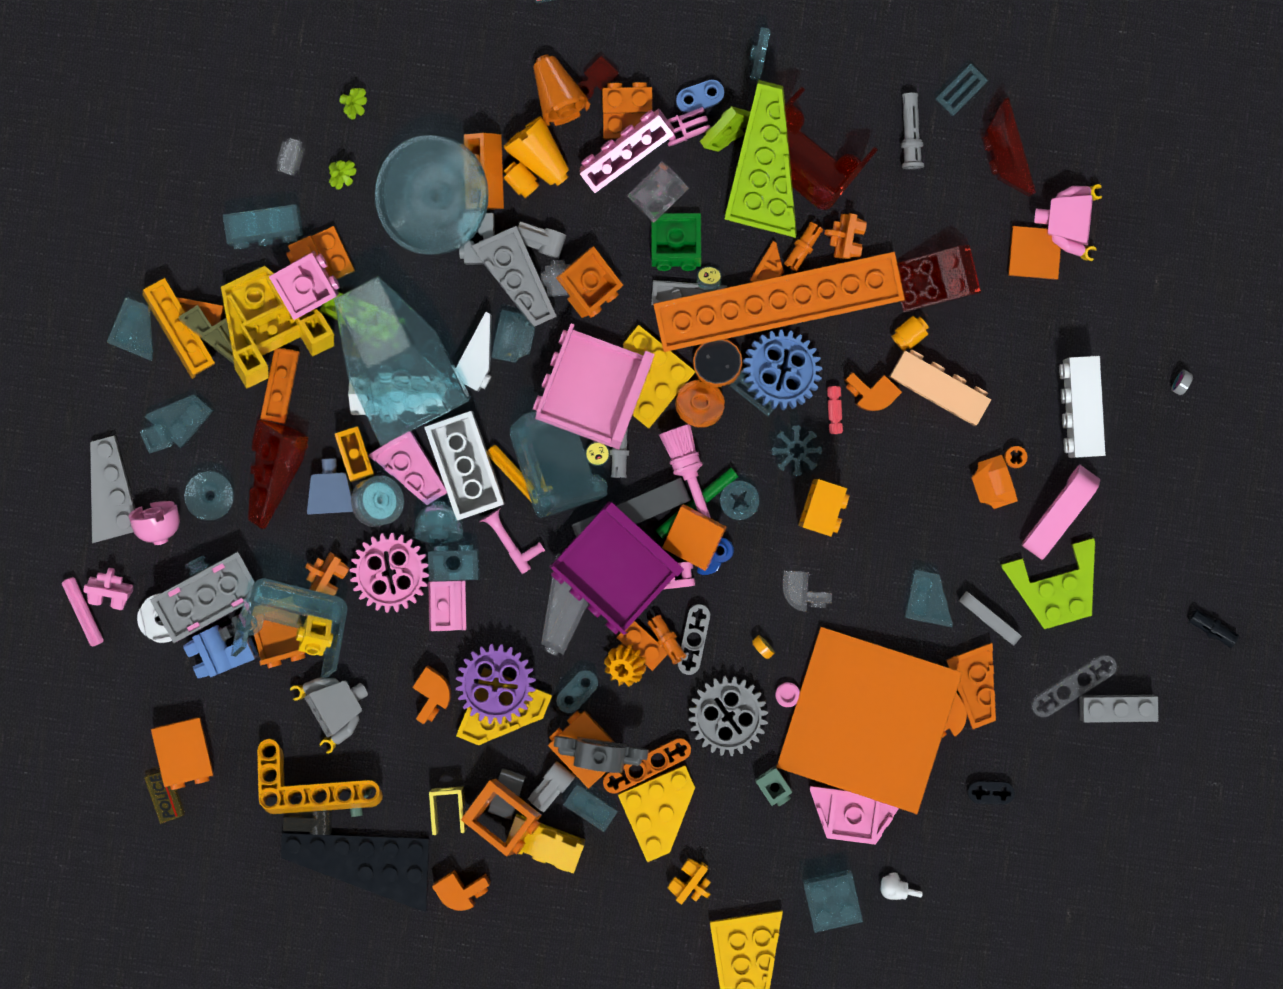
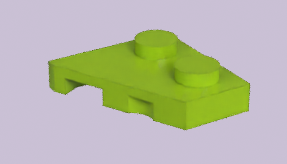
M731 106L730 109H727L722 114L721 119L707 130L706 135L700 140L703 147L719 152L732 141L743 136L744 132L742 129L748 125L751 112Z

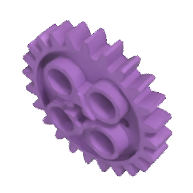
M490 644L489 651L487 652L483 646L480 647V655L472 651V661L467 658L464 659L468 666L467 668L459 667V670L464 675L456 677V680L462 682V685L456 687V690L463 691L458 700L466 699L467 701L463 708L466 709L470 706L473 708L470 716L478 712L480 714L479 721H482L486 716L488 717L489 724L492 723L494 718H497L498 723L502 724L503 717H506L509 722L512 721V713L520 717V707L525 710L528 709L524 701L533 700L528 695V692L536 691V688L529 686L530 683L536 681V678L529 677L528 675L534 670L533 668H525L529 660H519L521 652L514 656L512 655L513 647H510L505 652L503 644L499 646L498 650H495L493 644ZM483 663H487L492 667V674L488 677L482 676L479 673V666ZM506 667H513L516 670L517 676L515 679L507 680L504 677L503 671ZM497 677L500 683L515 684L518 688L511 689L500 686L497 690H493L492 685L477 684L474 682V679L491 682ZM478 688H485L489 693L488 699L485 701L478 700L475 696V691ZM508 691L512 694L513 702L511 704L505 705L500 701L499 696L502 692Z

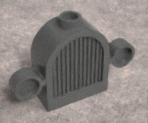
M555 736L554 747H558V752L561 755L573 756V765L584 769L622 773L624 764L638 766L642 763V760H647L648 749L628 747L627 744L582 737L574 739Z

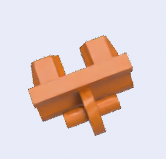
M841 214L840 222L834 221L833 229L825 230L824 235L831 237L830 246L835 247L833 258L850 259V257L861 256L862 244L853 243L854 234L864 235L867 222L857 218L856 214Z
M332 552L328 554L325 562L317 558L314 565L307 563L305 568L310 573L306 579L313 582L309 591L318 598L323 596L333 599L338 587L329 583V580L333 574L343 579L349 571L348 566Z

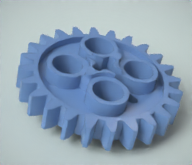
M779 330L777 337L773 331H770L768 339L761 335L759 337L760 343L754 341L751 344L754 350L748 349L746 351V354L751 358L743 360V363L748 365V367L744 368L742 373L749 374L744 383L752 384L748 392L754 390L757 392L754 397L755 400L760 397L764 398L763 406L770 401L772 409H775L780 404L781 409L785 410L787 403L794 409L796 401L803 405L805 403L804 397L810 399L813 396L810 390L816 391L818 389L814 382H819L822 377L816 375L817 372L822 370V367L816 366L815 363L821 358L813 357L812 354L817 349L812 348L809 350L807 347L810 341L802 343L801 334L794 339L792 331L784 336L783 330ZM784 349H787L788 355L783 366V370L787 372L782 375L780 380V391H777L776 386L781 374V370L777 368L782 365L784 360ZM768 350H774L777 353V361H773L768 357ZM792 356H797L801 359L802 365L800 367L792 363ZM764 373L772 376V384H766L763 381L762 375ZM787 379H791L796 383V390H790L787 387Z

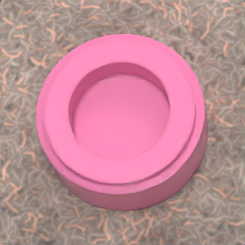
M790 682L780 684L775 692L776 700L784 707L796 705L800 694L798 687Z

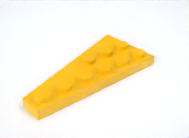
M783 910L710 921L720 989H770Z

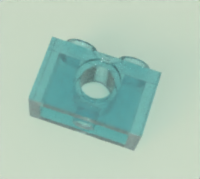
M458 545V550H449L448 546H434V551H428L429 581L480 579L479 549L473 550V545ZM450 556H457L460 559L461 564L457 570L449 568L447 561Z

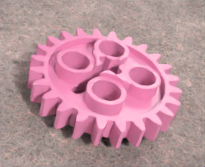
M382 533L380 541L374 536L371 537L372 545L363 542L365 551L356 550L360 558L351 560L357 564V568L350 569V572L356 573V577L350 579V581L358 582V586L353 590H361L363 592L359 599L367 597V606H370L373 602L376 603L377 611L382 605L385 606L386 613L390 611L391 606L394 607L396 612H399L400 604L406 609L409 608L408 600L416 603L417 599L414 595H424L420 586H428L423 581V578L430 576L429 573L424 572V568L430 565L421 561L426 557V554L418 555L417 552L421 546L412 548L413 539L405 543L404 535H401L398 540H395L394 533L390 534L389 539H386L385 534ZM385 551L389 554L390 568L396 570V574L392 575L396 589L395 594L391 592L390 577L384 575V571L388 570L384 557ZM397 551L403 552L406 556V561L403 565H398L393 560V556ZM372 556H377L381 559L382 565L380 569L374 570L370 567L369 561ZM402 575L410 578L411 585L408 589H402L398 584V579ZM377 580H382L386 583L387 589L384 594H379L375 591L374 584Z

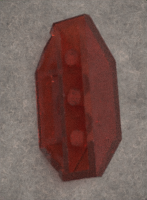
M1006 98L999 105L984 132L985 137H982L985 150L990 151L992 160L989 161L992 175L996 174L999 181L1029 197L1034 195L1036 191L1009 98Z

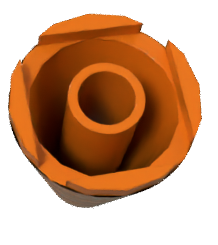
M546 54L536 59L533 69L542 116L547 126H550V122H554L555 126H559L573 121L581 116L579 111L583 108L586 111L589 109L590 102L555 56Z

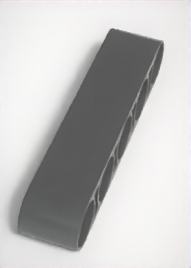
M681 477L621 503L616 507L637 524L686 503L691 498ZM596 515L571 525L576 537Z

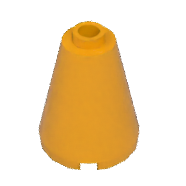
M539 116L528 123L521 132H517L504 145L506 152L549 185L555 183L559 186L568 178L566 173L569 171V168L547 124Z

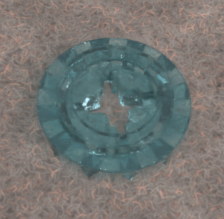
M734 481L723 489L720 496V505L728 517L735 520H744L751 517L758 509L759 495L755 487L750 483ZM746 491L744 501L749 507L739 505L732 509L735 500L730 494L740 496Z

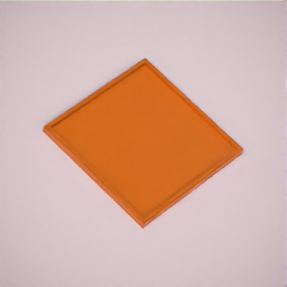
M821 627L776 768L918 814L963 672Z

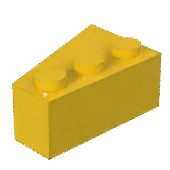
M516 814L506 840L507 845L527 819L526 817ZM540 823L532 835L527 834L523 840L526 844L518 854H523L524 852L531 855L532 859L536 861L550 863L560 870L574 874L585 839Z

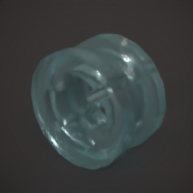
M204 555L184 565L190 569V576L210 566L209 563H205L204 559L206 557Z

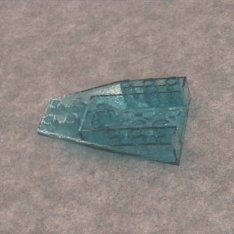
M379 276L334 299L347 375L380 446L469 402L470 394L437 332Z

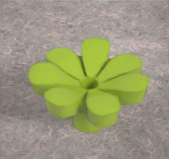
M352 88L349 96L345 94L340 96V103L345 105L344 113L350 119H355L356 114L362 116L365 112V109L361 106L367 102V98L364 97L366 91L363 88Z
M339 160L337 163H331L329 166L330 175L332 176L329 180L330 185L338 190L343 187V183L350 186L353 182L350 176L356 174L355 163L350 160L346 163L342 160Z

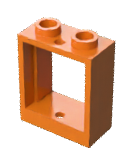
M497 779L489 780L461 821L505 856H510L513 853L517 855L526 844L523 840L528 833L532 835L540 825L538 820L542 815ZM496 794L527 818L508 845L477 821Z

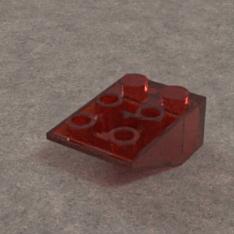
M970 245L957 246L897 263L905 299L901 301L903 312L981 293Z

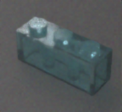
M296 204L223 215L226 241L229 246H234V249L249 248V243L258 242L259 246L272 245L273 240L282 239L283 242L297 241L298 236H303L300 209Z

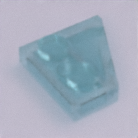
M125 297L107 343L152 361L153 345L150 307Z
M193 394L148 413L145 418L182 448L214 410Z
M914 569L905 618L952 627L953 623L949 614L940 575Z

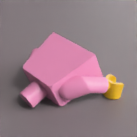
M1097 184L1090 187L1071 186L1059 192L1056 198L1051 199L1050 210L1036 208L1034 223L1049 224L1048 235L1052 236V241L1065 252L1080 256L1083 260L1093 261V258L1088 257V251L1097 250L1094 246L1084 245H1088L1092 203L1094 200L1102 198V196H1096L1094 190L1102 188L1101 185Z

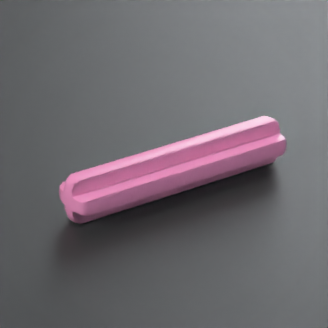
M71 577L64 580L62 586L90 646L93 647L101 644L103 637L76 579Z

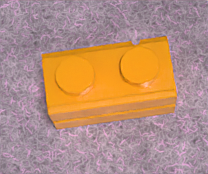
M358 426L335 433L350 482L374 475Z

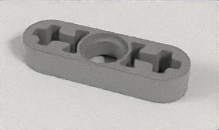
M967 591L959 599L960 603L1013 646L1022 637Z
M702 604L692 606L687 616L681 648L683 651L685 647L692 651L699 650V655L693 653L692 660L696 663V666H692L690 670H686L685 665L682 664L683 660L688 659L689 652H685L687 655L685 659L681 658L682 661L678 663V667L686 675L696 673L701 663L710 620L709 609ZM698 608L703 609V614H706V618L701 619L699 627L704 626V631L697 628L689 629L690 623L695 625L696 618L692 616V613L697 612ZM692 632H696L701 636V643L695 647L687 643V636Z

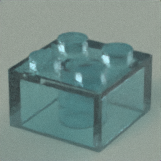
M851 870L802 880L815 933L863 922Z

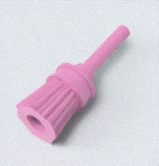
M687 424L660 434L659 436L672 460L670 465L673 467V474L683 476L684 481L687 480L698 512L711 518L696 478L699 476L697 471L703 463L698 456L699 452H696L691 426Z

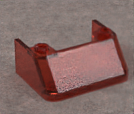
M801 87L785 104L792 187L817 208L827 210L839 199L878 149L874 147L862 162L851 154L841 156L838 161L834 160L799 131L804 125L805 120L802 112L794 104L805 91Z

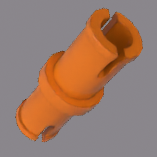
M809 223L800 240L797 239L794 243L795 248L784 262L787 267L790 266V269L798 271L807 254H811L813 251L812 246L823 232L821 227L817 228V224Z
M661 615L652 618L648 625L658 638L659 646L665 649L673 664L681 662V658L685 659L687 655L676 641V634L669 630Z

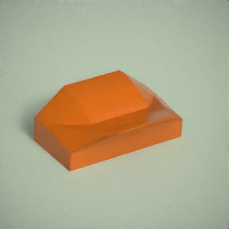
M999 455L978 462V469L972 476V480L980 503L989 504L993 509L1017 502L1016 492L1003 456Z

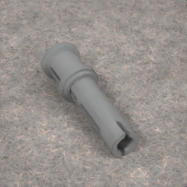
M918 93L902 94L904 140L901 143V148L904 149L902 169H920L924 167V163L921 161L923 142L919 139Z

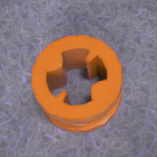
M1019 446L1008 448L1004 455L1006 464L1012 468L1024 466L1028 458L1025 449ZM1013 450L1015 453L1017 451L1021 452L1020 459L1022 461L1017 464V461L1014 464L1010 461L1012 458L1010 453Z

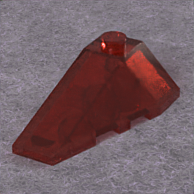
M265 420L257 421L252 441V451H256L255 466H251V474H254V487L251 488L249 494L248 520L261 529H266L299 469L309 438L296 429Z

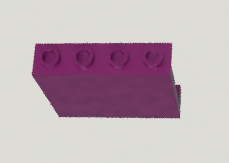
M610 501L549 566L553 570L551 576L561 585L565 581L571 587L569 592L578 601L584 598L590 604L587 607L590 612L597 618L602 615L608 620L605 625L613 633L617 634L620 631L623 635L627 633L625 632L627 628L667 584L684 570L683 567Z

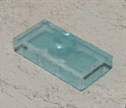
M763 27L760 30L757 46L752 45L749 59L754 60L750 79L757 81L761 79L770 30Z

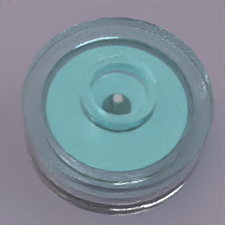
M374 476L357 484L351 496V506L360 522L367 526L379 527L394 522L400 516L404 507V496L401 488L393 479L386 476Z

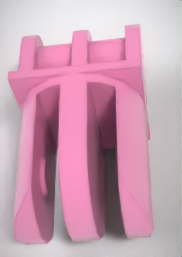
M703 107L668 119L670 123L678 121L680 127L675 128L674 133L682 131L684 136L676 139L674 134L669 138L668 146L687 141V139L705 133L711 128L710 125L686 133V130L708 121L707 116H702L686 123L682 122L705 112Z

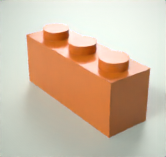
M465 134L466 209H504L501 134Z

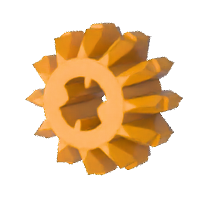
M621 644L609 651L604 664L607 666L605 673L611 674L610 681L616 679L619 686L625 682L629 687L634 682L637 683L641 680L642 674L646 671V666L644 665L646 657L639 656L640 649L634 651L632 644L628 645L627 648Z

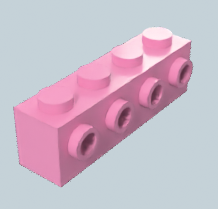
M657 109L655 112L650 110L640 118L641 122L635 127L633 125L628 126L620 133L622 135L616 141L609 140L601 147V152L595 156L591 154L581 162L580 175L594 193L674 135V127L660 109Z

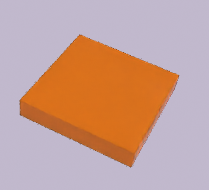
M1012 226L1008 276L1058 279L1061 248L1052 241V236L1048 235V229Z
M683 504L662 548L706 571L727 527Z

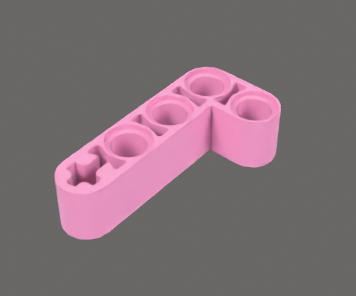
M1078 465L1067 480L1065 488L1025 538L1022 546L1043 560L1095 494L1100 484V478L1083 466Z

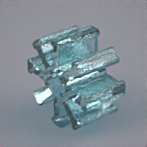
M793 426L791 428L793 430V441L791 442L784 435V432L781 431L776 438H780L787 447H772L771 454L786 453L787 457L780 464H777V467L784 471V467L792 460L794 461V472H792V475H801L800 460L809 466V470H813L817 463H813L806 455L807 453H817L820 455L822 454V447L807 448L806 444L812 438H816L817 435L813 431H809L803 441H799L801 426ZM795 444H799V448H803V453L799 454V458H794V454H790V449L794 448Z

